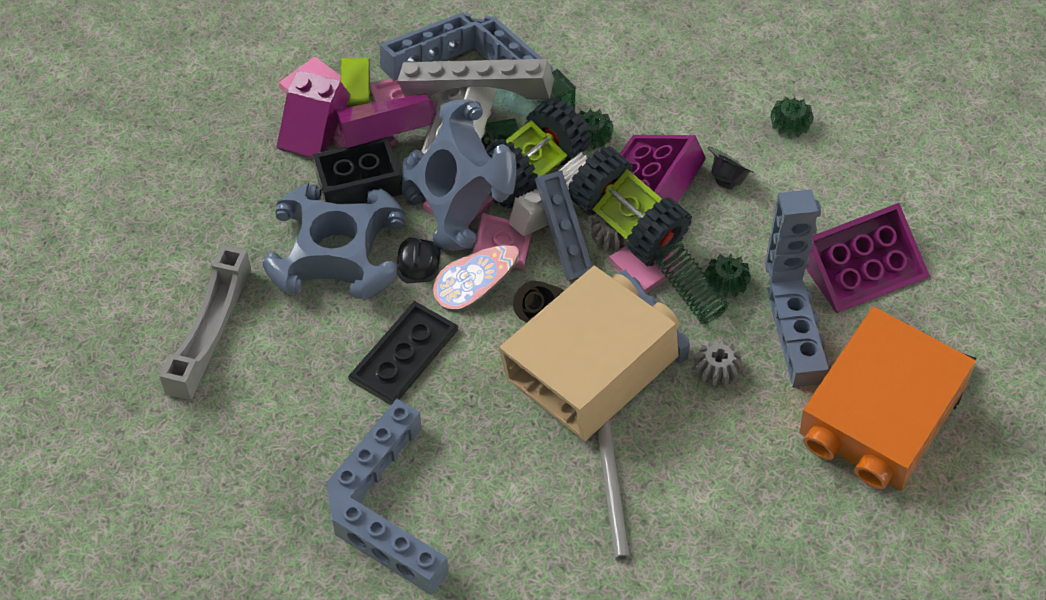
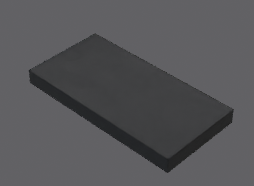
M413 301L349 374V381L392 405L396 399L400 400L459 330L458 325Z

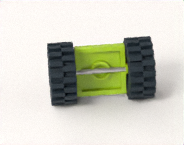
M556 97L547 99L529 113L526 118L528 122L507 140L501 139L499 141L497 139L485 148L491 158H493L494 149L500 144H504L509 147L511 152L515 153L516 181L514 192L506 200L500 202V206L513 208L515 197L519 198V196L526 195L530 191L534 192V189L537 190L535 178L549 174L558 165L567 164L580 152L583 153L590 144L588 139L590 131L585 130L588 127L587 123L581 121L583 116L580 113H575L574 106H567V101H559V98Z
M608 146L607 148H601L600 152L597 150L593 153L592 158L588 157L585 160L586 163L583 166L581 165L578 168L579 172L572 177L573 182L569 183L568 186L571 200L587 214L594 215L597 213L628 240L626 248L646 266L658 264L663 257L666 258L669 252L677 247L676 244L681 242L684 238L682 236L688 232L689 228L687 227L692 223L691 214L672 198L662 199L632 173L631 169L633 166L614 148Z

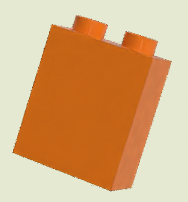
M872 306L803 409L799 432L805 436L803 443L813 454L820 458L832 460L837 454L856 465L854 472L857 477L873 488L885 489L890 484L901 491L966 389L976 360Z

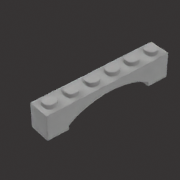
M548 59L403 62L398 78V83L404 97L426 93L429 100L432 95L438 92L470 86L508 90L523 95L525 99H550L554 82Z
M221 245L212 264L213 270L199 314L188 336L174 354L170 353L159 377L165 395L192 401L251 272L247 250Z

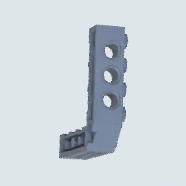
M459 13L380 44V68L393 81L399 78L403 62L444 61L474 48L487 60L543 58L496 17L485 16L484 19L471 18L472 14ZM550 65V69L553 74V67Z
M812 189L778 193L765 259L766 273H769V283L771 286L767 287L768 299L792 387L821 384L831 369L830 358L825 357L824 354L825 341L823 334H819L817 329L818 316L816 311L811 309V292L805 288L803 281L805 268L809 267V251L813 250L812 237L817 233L816 220L821 215L820 202L814 199Z
M396 399L326 482L331 518L336 536L432 595L449 573L447 557L361 504L365 493L375 482L378 483L380 481L381 474L388 465L398 459V453L422 429L420 412Z

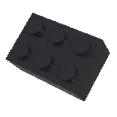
M388 137L348 148L342 147L313 154L315 172L319 186L322 189L324 202L364 204L368 203V192L380 190V188L392 197L402 195L401 174Z

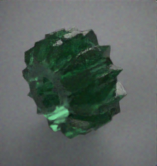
M785 96L782 101H776L773 110H771L770 118L772 129H778L779 135L786 132L789 138L794 133L799 138L802 132H808L813 123L814 116L812 105L806 104L805 99L799 101L796 99V96L793 99Z
M591 108L588 112L580 110V114L583 116L581 121L586 122L588 126L585 130L590 131V137H588L590 140L589 146L593 150H595L596 145L603 148L606 142H610L612 139L613 124L609 114H602L601 109L596 112L592 111Z
M731 253L728 257L719 254L717 259H711L705 270L707 288H713L714 295L722 292L724 299L729 293L736 299L739 292L744 293L747 290V285L751 280L749 264L743 263L742 257L733 258Z

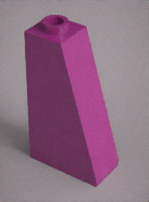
M426 93L336 109L340 133L346 148L432 125V116L436 115L434 101H430Z

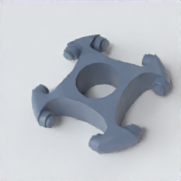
M458 99L441 104L439 116L443 123L435 140L425 154L419 150L411 152L407 158H404L402 167V195L413 205L421 203L425 196L433 210L438 225L437 231L433 234L434 246L447 251H463L474 247L476 234L469 230L468 227L484 200L492 192V197L496 201L503 202L510 194H513L516 181L515 153L511 152L509 147L500 144L494 149L493 158H491L474 129V120H478L483 115L481 104L473 100Z
M308 183L280 199L276 204V218L280 221L295 219L302 222V228L291 254L287 258L282 259L278 254L271 252L265 256L263 261V268L268 277L283 292L288 295L301 293L302 280L336 279L352 282L350 297L365 301L379 294L394 282L397 273V267L394 262L386 261L379 266H373L369 263V253L378 232L387 226L398 230L402 229L405 225L406 214L400 204L389 193L380 188V190L368 192V204H334L317 201L321 200L322 189L317 185H310ZM332 235H344L353 239L349 244L340 248L329 249L318 245L323 239Z

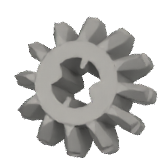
M597 214V217L593 218L591 222V237L595 240L597 247L604 245L605 251L610 247H614L617 252L620 246H626L628 240Z
M711 339L708 346L702 345L700 347L699 353L695 356L697 375H702L703 383L711 379L714 387L718 384V381H721L726 387L729 380L735 382L738 378V373L742 370L743 364L740 351H734V343L726 346L723 339L719 344H716Z

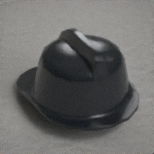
M710 146L707 147L714 155L711 174L715 177L716 183L719 186L731 190L735 186H740L750 172L754 173L724 152Z
M413 237L405 239L398 249L396 266L397 275L401 281L406 284L432 282L439 270L440 249L434 246L433 241Z
M532 280L526 282L518 288L514 295V312L519 319L527 323L565 290L541 281Z

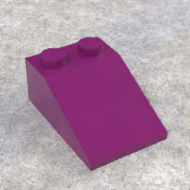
M297 70L286 95L276 146L278 149L312 159L313 154L326 151L339 123L336 109L346 108L351 97L342 82Z

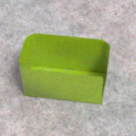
M341 58V82L351 95L346 108L370 103L369 58Z

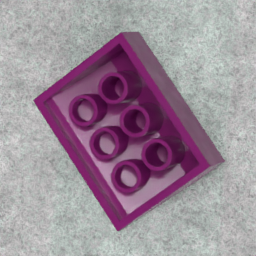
M632 135L620 153L633 166L631 169L632 173L662 199L670 197L677 203L706 160L696 135Z
M900 203L813 235V250L809 251L808 255L809 267L805 268L836 313L930 276Z

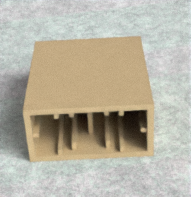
M594 265L499 347L505 376L520 391L582 440L586 441L679 356L677 342L679 321L673 311L666 305L656 303L651 306L642 300L635 286L625 276L616 274L614 277H610Z

